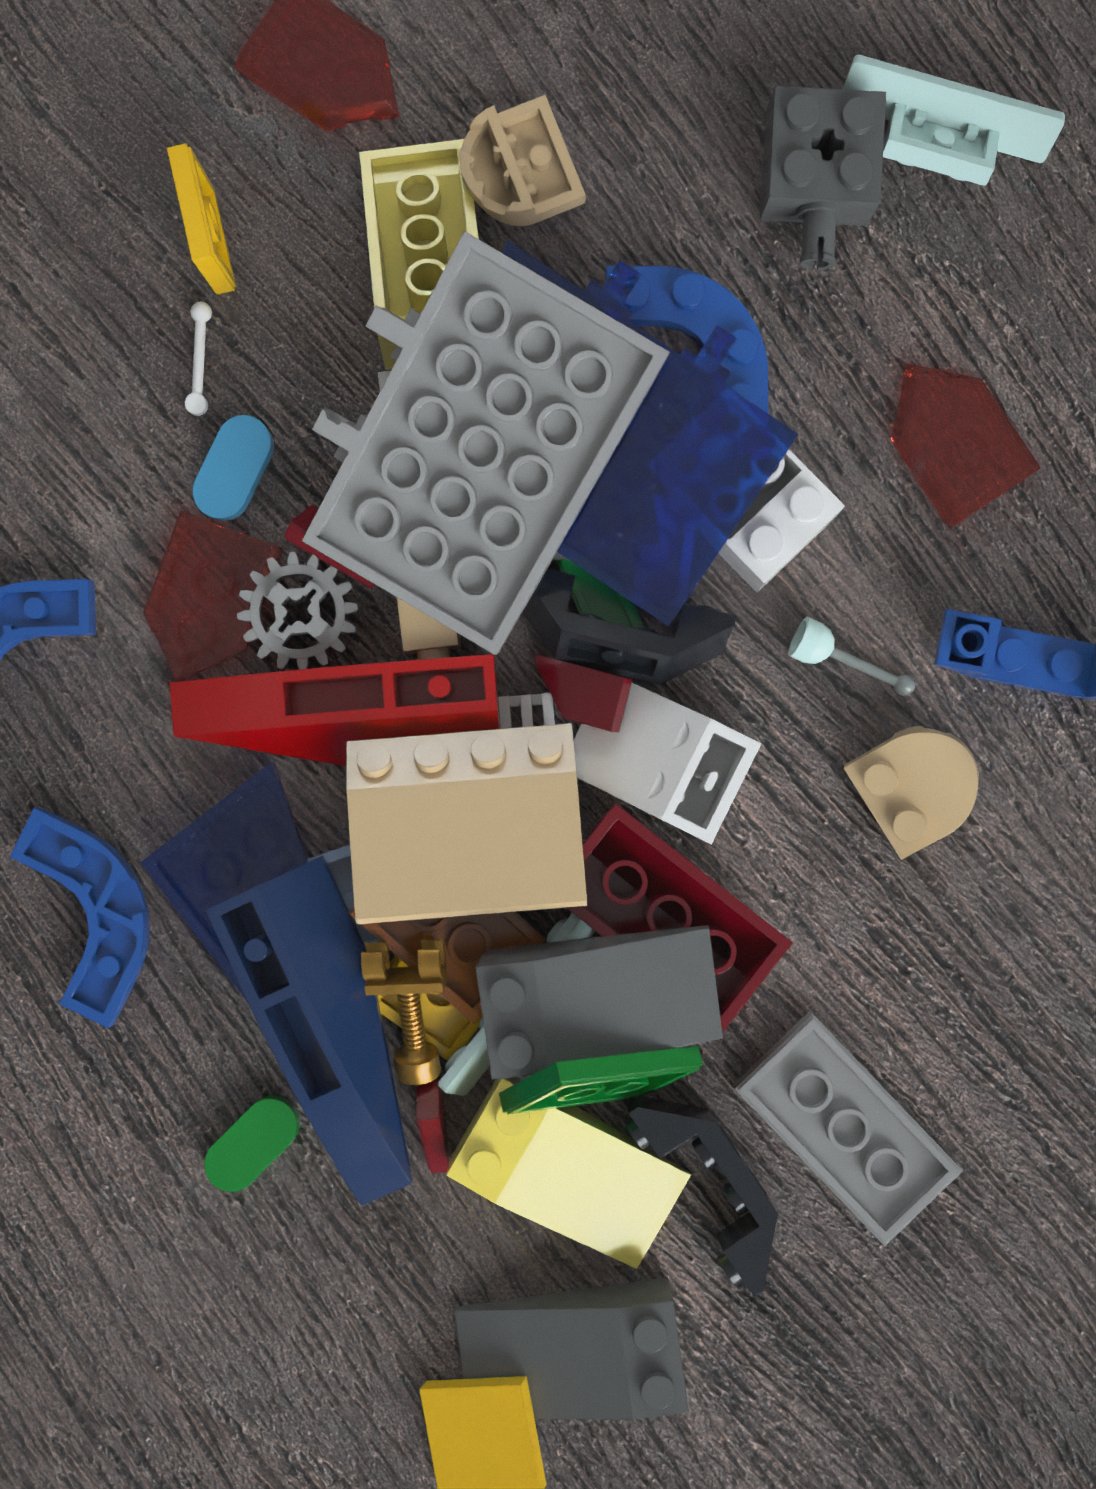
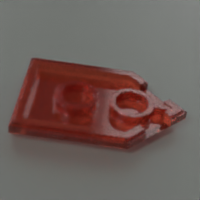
M275 0L238 55L235 65L238 73L324 131L345 128L347 123L377 118L378 121L399 117L385 39L327 0Z
M912 364L905 365L901 383L902 390L890 440L949 529L1041 468L981 378Z
M180 511L143 611L152 633H155L167 659L166 663L175 682L182 681L247 650L249 642L244 640L243 635L252 629L253 626L251 622L239 621L237 613L250 610L251 603L246 602L239 596L240 590L255 591L257 585L249 574L252 571H256L264 577L268 575L270 570L267 559L273 557L279 563L283 552L282 547Z

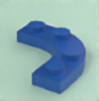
M606 266V315L615 320L626 318L628 326H660L679 330L697 342L708 359L712 378V402L729 387L768 427V360L765 346L755 321L743 304L731 292L716 281L687 269L667 266Z
M90 579L36 580L17 582L0 587V660L5 653L23 641L40 637L96 635L95 581Z
M42 807L33 808L10 858L59 881L76 894L87 915L89 936L85 951L59 1005L106 1028H110L115 1024L145 961L149 942V914L144 892L138 878L124 857L104 839Z

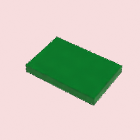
M698 1046L560 1061L499 1093L502 1111L503 1113L507 1112V1115L642 1097L699 1070L703 1063Z

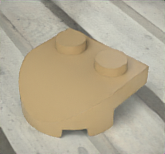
M546 95L497 113L493 105L473 119L470 124V130L459 151L460 169L467 190L475 202L487 214L508 225L527 226L585 204L586 194Z
M923 726L909 727L896 732L889 740L844 766L847 775L901 860L958 829L971 813L977 796L979 772L975 758L969 748L952 733H944L939 730L924 728Z

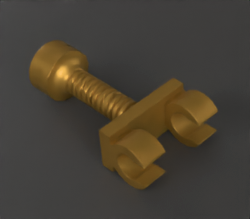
M421 940L422 950H418V967L390 968V953L387 942L365 943L366 952H361V968L365 980L366 996L397 994L404 1046L395 1053L397 1078L402 1083L408 1085L429 1083L440 1075L441 1066L438 1048L434 1044L426 1042L420 993H443L448 972L443 940Z

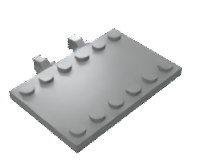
M464 231L422 313L411 308L404 320L383 307L375 306L365 327L397 345L391 356L396 362L368 416L361 414L355 424L333 410L322 409L312 428L313 431L339 445L333 457L342 462V465L302 541L480 647L497 655L670 352Z

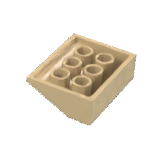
M572 723L347 741L346 791L354 909L357 924L587 906Z

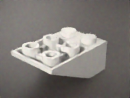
M729 387L648 463L651 471L716 551L756 592H759L834 520L845 507Z
M631 683L619 732H610L581 724L574 738L577 778L711 845L761 746V743L707 716L634 683Z

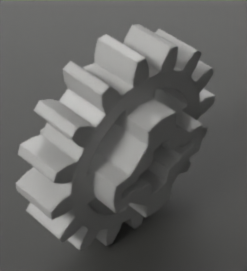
M289 552L287 566L280 567L273 557L267 559L270 573L264 577L262 574L252 571L249 575L257 585L255 591L240 590L239 593L243 600L251 603L250 610L237 613L239 621L251 622L253 626L252 629L243 635L246 642H253L260 639L263 644L259 648L257 656L263 660L272 652L278 654L277 668L282 670L288 665L290 659H297L299 669H307L308 658L316 657L323 666L328 665V657L325 651L331 647L343 653L346 648L338 637L341 632L354 634L356 630L354 625L345 621V615L358 611L357 604L344 602L343 596L352 590L351 583L346 582L336 585L333 580L336 578L339 570L333 566H330L324 572L318 570L319 558L314 554L309 558L307 565L299 564L295 552ZM293 576H303L312 579L304 588L286 589L278 583L280 580ZM315 593L310 599L311 604L307 609L312 617L311 621L306 625L301 621H296L292 626L288 625L281 632L287 625L286 620L289 617L285 605L290 600L300 604L304 599L308 600ZM328 593L331 594L336 609L333 627L321 618L320 604ZM264 597L274 605L275 622L271 625L268 632H266L261 618V607ZM310 635L319 642L305 649L284 647L285 643L293 636Z

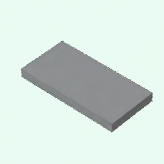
M810 1011L732 1085L742 1098L884 1246L963 1172Z

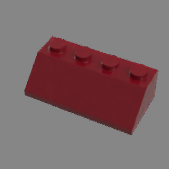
M615 803L582 840L587 906L565 908L602 937L709 925L721 1025L724 1032L793 942Z

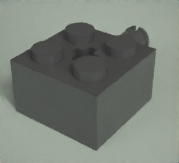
M787 86L774 87L765 113L760 221L803 223L802 254L800 257V266L802 268L812 270L813 261H817V259V270L834 267L836 225L867 226L881 203L886 92Z

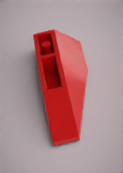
M493 654L322 667L170 682L174 737L347 766V741L501 729L496 661Z

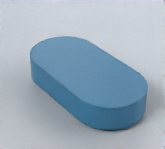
M239 415L227 420L221 426L193 484V498L197 507L212 519L229 521L239 517L248 507L271 460L274 451L273 437L260 420L248 415Z

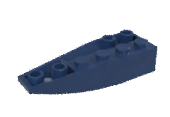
M324 856L206 909L248 1004L285 1078L319 1139L361 1206L410 1185L413 1178L378 996H366L365 980L361 968V952H366V947L351 915L348 913L349 910Z

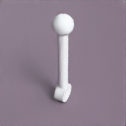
M200 301L193 304L190 310L191 317L195 321L192 393L185 399L186 409L195 416H201L208 410V401L202 394L206 322L211 319L212 310L207 303Z

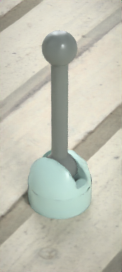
M810 617L803 619L792 638L788 656L803 663L816 664L831 657L892 685L895 692L901 696L910 695L915 689V681L911 676L905 674L896 676L836 648L831 630L823 623Z

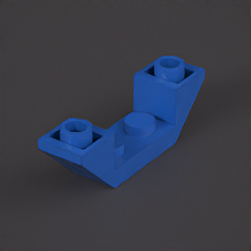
M950 609L944 610L934 665L976 679L1069 697L1096 700V644L1001 626L1002 619Z

